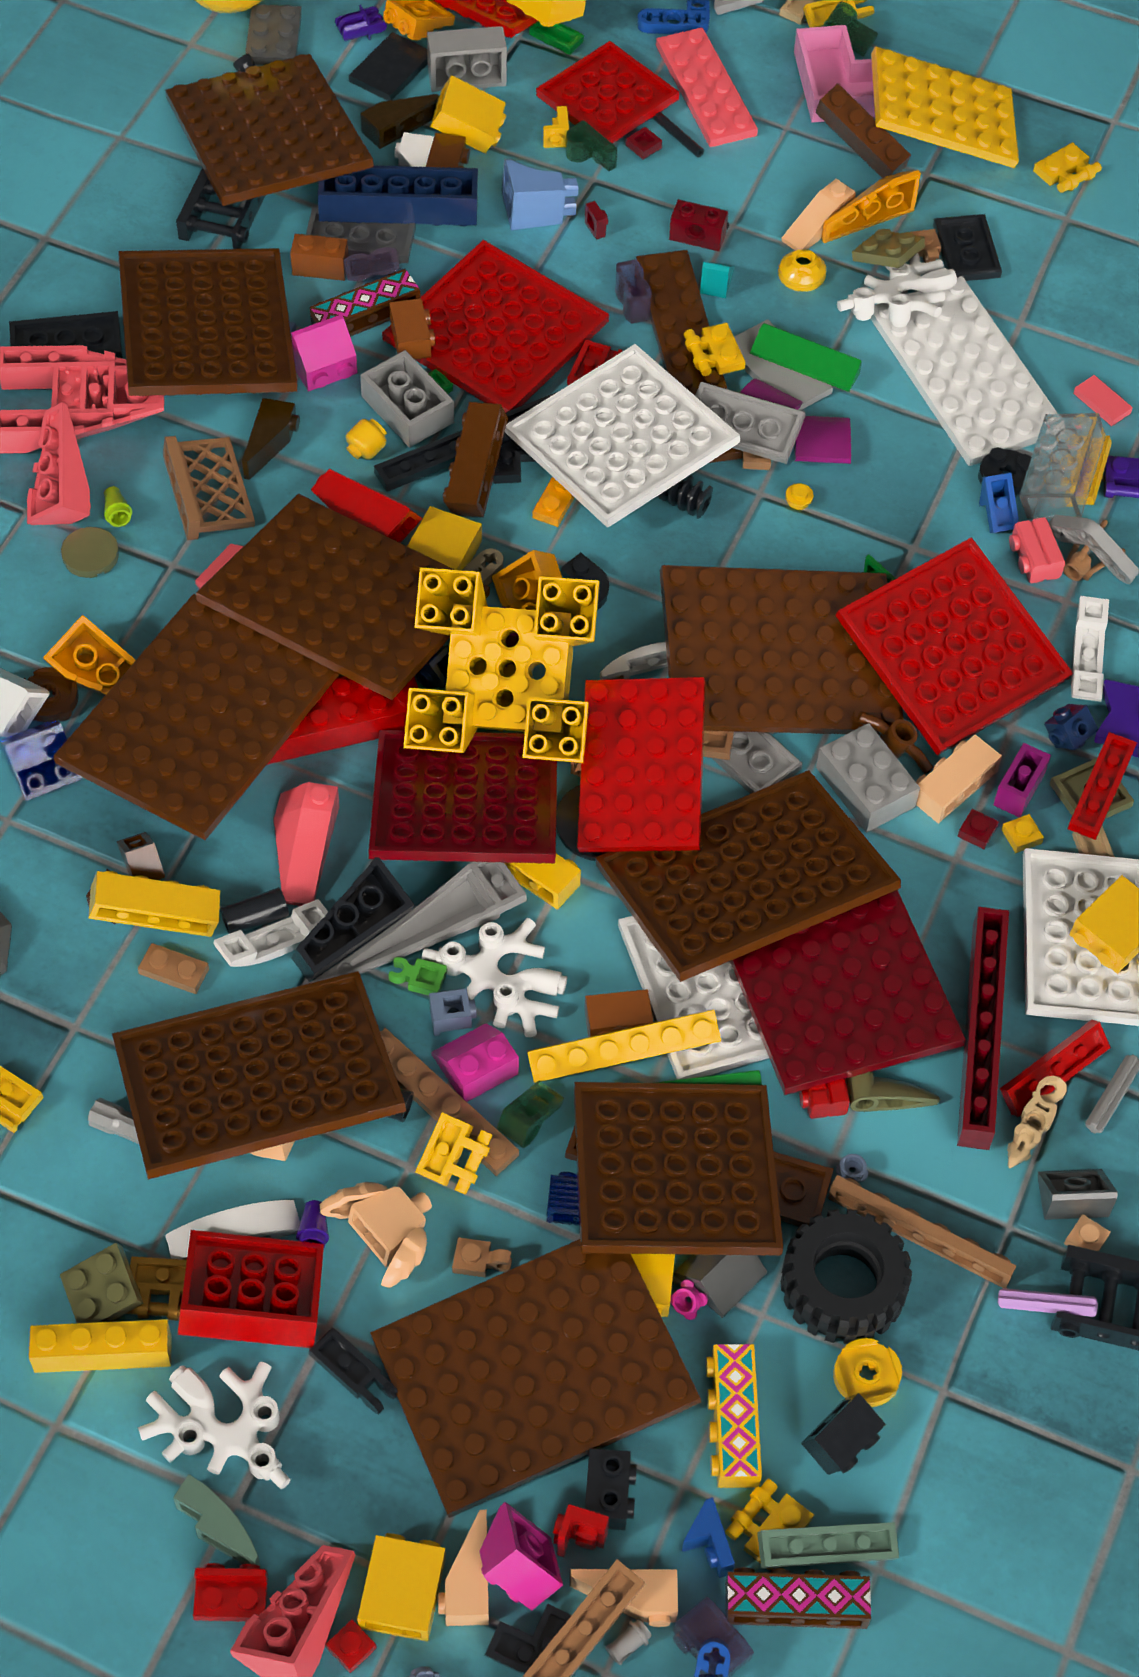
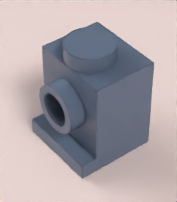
M467 988L429 993L434 1036L441 1035L440 1032L472 1028V1019L477 1018L475 1000L468 999Z

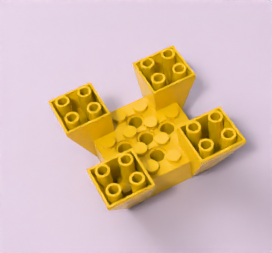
M420 568L414 628L450 636L446 690L409 688L404 748L464 753L478 728L525 732L523 758L584 763L589 702L569 701L573 647L595 641L600 581L539 576L536 610L488 607L480 572ZM517 633L519 636L518 643L514 647H507L506 638L508 635ZM480 660H485L487 664L485 672L476 675L474 672L475 664ZM514 662L516 665L514 675L505 677L503 673L505 665ZM537 665H544L546 669L545 675L541 679L535 680L532 675L533 669ZM506 692H511L513 694L512 704L508 707H503L501 705L502 695Z

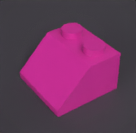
M342 314L291 332L296 373L308 392L358 374L357 355Z
M487 1023L431 1052V1055L456 1093L466 1102L519 1074V1056L504 1034Z
M504 1502L499 1507L479 1550L483 1566L481 1571L490 1584H497L506 1591L511 1600L515 1603L521 1602L532 1611L563 1586L553 1542L549 1535L508 1503Z

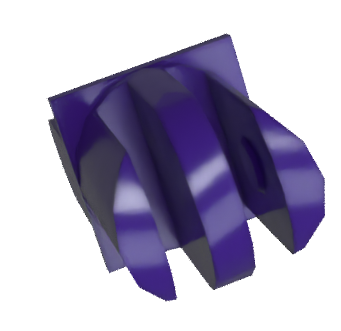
M359 5V11L338 16L334 21L344 41L367 36L368 40H371L370 35L383 32L387 28V24L383 21V17L379 14L376 6L363 9Z

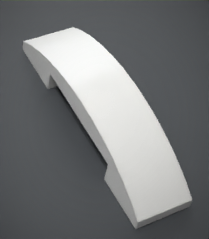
M1080 596L1072 658V672L1074 673L1071 676L1072 698L1098 702L1102 700L1104 678L1102 668L1109 599Z
M666 642L646 645L618 657L600 672V680L629 679L632 675L668 667Z
M317 899L294 908L289 918L246 935L242 930H238L215 939L213 944L229 966L242 967L263 963L295 950L328 911L320 900Z
M294 1200L266 1201L243 1205L202 1217L169 1232L165 1236L171 1259L187 1260L191 1230L254 1237L269 1235L270 1238L277 1239L296 1234L300 1220Z

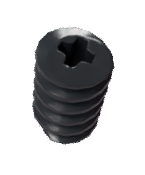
M690 475L686 481L681 480L658 496L663 501L668 500L672 506L677 505L678 509L682 511L687 510L691 516L697 515V519L703 516L711 502L713 487L708 486L705 491H702L704 482L699 481L693 486L694 477Z

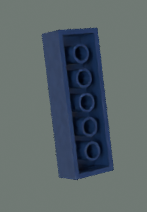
M374 166L373 168L319 181V221L433 224L436 226L477 225L478 168Z

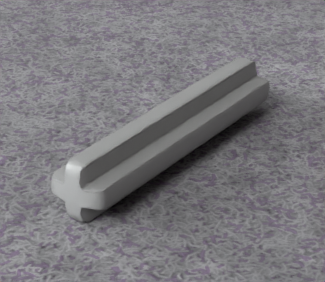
M1136 1055L1125 1056L1085 1122V1126L1090 1132L1094 1134L1103 1132L1139 1072V1059Z

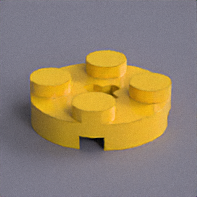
M871 1338L857 1339L848 1343L838 1355L833 1369L834 1382L840 1394L846 1398L860 1393L871 1407L881 1406L893 1398L897 1393L902 1377L901 1362L895 1351L889 1346L887 1349L885 1346L878 1344L877 1340ZM862 1366H868L869 1370L876 1371L877 1374L873 1375L872 1380H866V1378L860 1376L859 1373L862 1372Z

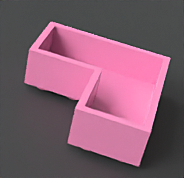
M846 25L796 29L794 55L811 122H824L815 112L820 99L837 83L875 118L872 60H855Z

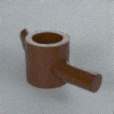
M863 711L859 712L856 721L863 725L869 723L873 729L877 730L881 734L880 738L896 758H900L904 753L908 754L924 774L929 773L934 768L925 754L914 745L918 737L917 731L909 721L898 719L891 725H888L880 718Z

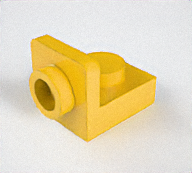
M557 106V117L552 118V125L543 126L544 148L569 147L567 106Z

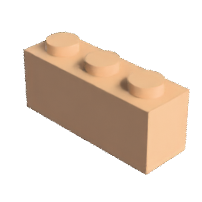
M976 734L967 742L965 740L961 741L955 747L952 755L947 759L945 757L941 758L930 774L927 776L923 774L917 779L916 783L919 785L920 791L916 806L939 824L998 772L1002 755Z

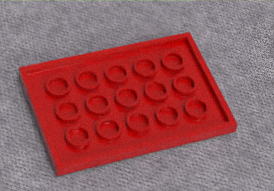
M704 677L585 680L584 702H589L584 763H581L577 842L579 852L700 850L706 685Z

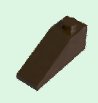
M431 94L379 102L360 113L361 132L379 149H382L400 139L404 132L410 133L432 121L439 95Z
M262 398L242 459L244 479L250 480L290 443L293 431L297 432L300 424V416L296 415L295 403Z

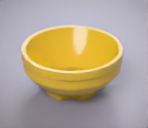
M796 250L782 258L778 269V276L781 282L792 290L801 292L811 291L820 287L825 281L826 265L823 259L810 250ZM803 257L808 258L811 263L802 265L796 260Z

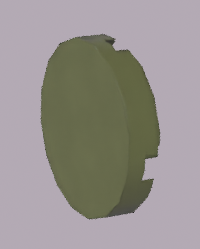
M86 527L78 529L67 536L63 541L61 554L63 563L70 573L79 577L93 578L98 577L97 574L107 573L112 570L118 561L119 549L115 537L110 532L98 527Z

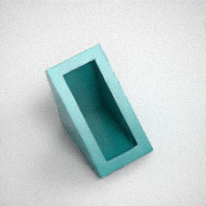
M710 261L703 262L700 294L726 299L735 266Z

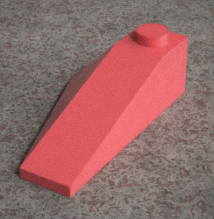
M61 402L44 412L38 445L42 448L41 456L38 463H34L32 471L37 473L34 489L29 488L27 496V524L30 525L73 524L90 516V488L67 403Z
M307 782L280 794L274 815L281 891L286 904L302 906L315 901L340 807L337 786Z
M322 1545L294 1573L295 1580L282 1593L277 1591L270 1598L271 1604L259 1616L254 1614L245 1623L230 1650L231 1655L260 1677H312L320 1663L356 1556L353 1550Z

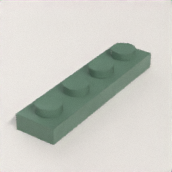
M895 1522L772 1529L757 1532L761 1568L884 1561L899 1558Z

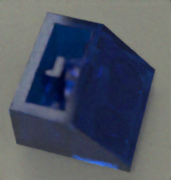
M56 719L0 740V745L9 768L25 801L82 779L81 776L63 768L54 761V754L67 741L63 727Z

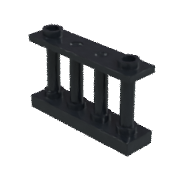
M202 167L176 220L178 238L189 241L193 232L200 230L232 237L233 249H240L242 244L248 241L250 227L266 195L248 199L243 209L210 202L211 195L214 196L216 192ZM211 212L238 218L235 226L231 227L200 220L202 213Z
M1068 1244L1062 1257L1061 1270L1069 1271L1071 1274L1069 1294L1082 1295L1084 1280L1087 1276L1102 1279L1104 1282L1099 1321L1057 1311L1051 1324V1330L1058 1331L1061 1335L1069 1338L1079 1336L1139 1351V1261ZM1119 1284L1133 1286L1137 1290L1132 1328L1112 1324Z

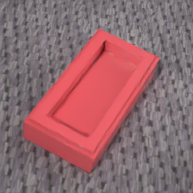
M1095 375L1074 389L1073 394L1110 426L1115 425L1132 412L1133 407Z

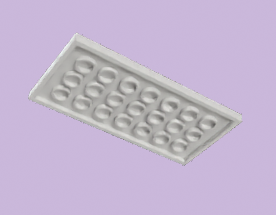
M963 276L957 277V282L952 288L942 290L945 295L944 301L932 303L941 307V314L938 317L922 311L912 310L907 325L896 327L889 320V304L879 303L874 305V314L871 315V321L968 466L981 463L983 458L990 454L991 449L995 447L1015 451L1065 433L1066 424ZM915 291L906 295L919 296L928 293Z

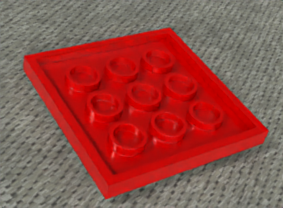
M608 41L537 87L536 96L555 111H557V106H567L568 121L601 146L607 148L655 116L658 112L679 100V91L613 42Z

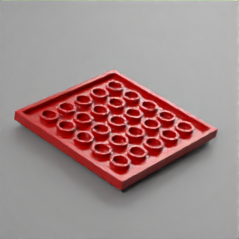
M482 240L420 297L422 298L424 309H429L431 325H428V329L434 330L435 345L431 346V357L414 360L431 370H438L450 382L484 403L501 404L506 413L521 407L582 348L585 340L593 338L609 322V314L487 241ZM390 325L382 332V340L396 348Z
M972 537L838 610L835 615L937 756L1065 682L1074 674Z

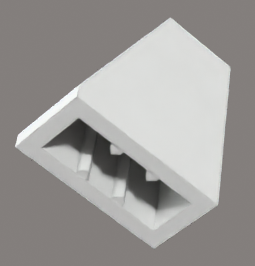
M0 668V737H22L50 693L47 689Z

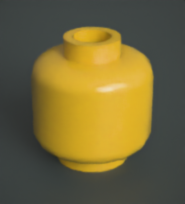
M372 418L370 420L361 419L346 434V441L349 444L346 449L357 460L360 457L371 460L387 444L385 438L387 432L376 420Z

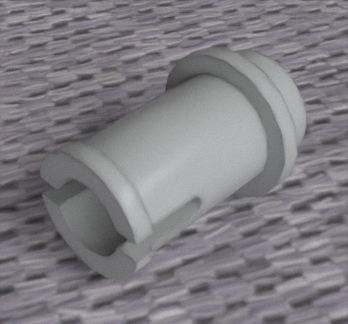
M639 1619L634 1623L630 1621L628 1623L629 1628L605 1647L618 1665H621L642 1644L644 1646L649 1644L648 1639L652 1637V1634Z

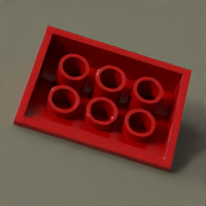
M191 1230L177 1335L312 1348L314 1346L318 1321L324 1244Z

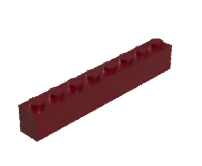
M978 906L973 923L965 1026L966 1041L963 1054L957 1146L989 1150L995 1135L1009 910Z

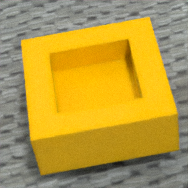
M1030 814L1003 823L1001 829L1015 854L1024 851L1025 848H1032L1042 844L1044 839Z

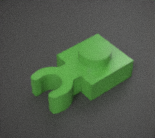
M394 957V967L401 968L402 971L399 973L389 971L390 982L395 984L408 982L409 991L428 996L429 993L441 991L447 974V965L417 958L415 965H410L406 959Z

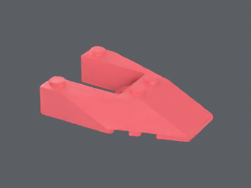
M87 346L0 347L1 389H52L51 408L61 402L67 403L76 439L109 431L164 411L165 395L129 396L126 359L115 357V353L104 351V354L89 351ZM48 409L0 410V453H28L42 449L38 442L44 412Z

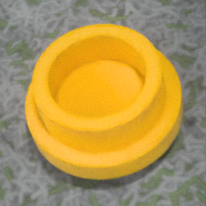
M801 483L789 486L785 494L789 506L795 510L807 508L812 503L814 496L812 489Z

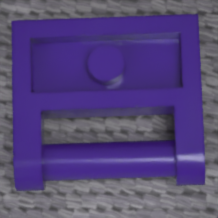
M1108 455L1104 469L1105 498H1113V496L1139 498L1138 458Z

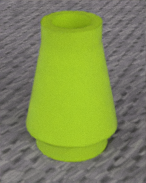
M114 486L108 487L104 491L105 520L114 527L125 526L131 520L132 509L122 496L119 488Z

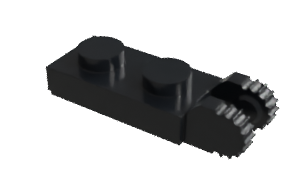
M333 1327L309 1350V1356L357 1399L360 1397L364 1404L374 1413L379 1415L384 1409L381 1401L367 1390L374 1382L387 1397L394 1399L397 1396V1388L381 1374V1370Z

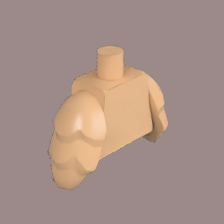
M362 1182L357 1183L354 1187L340 1189L320 1203L322 1215L338 1219L349 1218L348 1223L383 1265L388 1267L381 1286L391 1288L401 1280L407 1279L414 1267L420 1265L427 1247V1237L424 1231L426 1218L423 1213L432 1208L431 1201L424 1192L409 1198L400 1187L395 1186L388 1189L380 1183Z

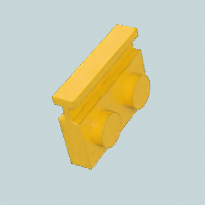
M0 1066V1125L15 1133L18 1125L27 1119L44 1097L41 1091Z

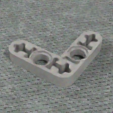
M1054 515L1048 522L1055 539L1066 543L1087 545L1120 581L1131 584L1139 574L1137 566L1095 521L1088 518Z

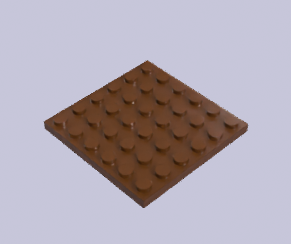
M574 1082L581 1253L782 1256L783 1239L767 1085Z

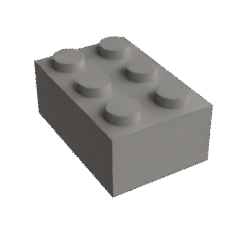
M503 26L427 32L428 74L431 92L441 91L451 75L476 88L506 86L507 46Z
M406 350L360 375L362 398L409 448L454 423V400Z
M869 723L819 748L817 770L866 833L916 807L920 791L919 785Z

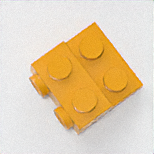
M386 0L383 13L384 21L387 24H392L394 28L399 29L402 35L407 34L409 39L416 41L427 38V32H433L434 29L454 26L455 15L432 0Z

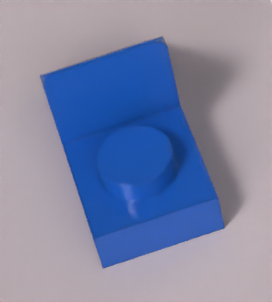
M1012 473L983 477L979 505L986 506L990 533L1013 530L1014 525L1019 522Z
M712 1497L706 1499L683 1541L682 1552L708 1545L709 1547H705L707 1562L710 1568L716 1567L718 1576L721 1578L727 1576L728 1572H733L735 1562Z

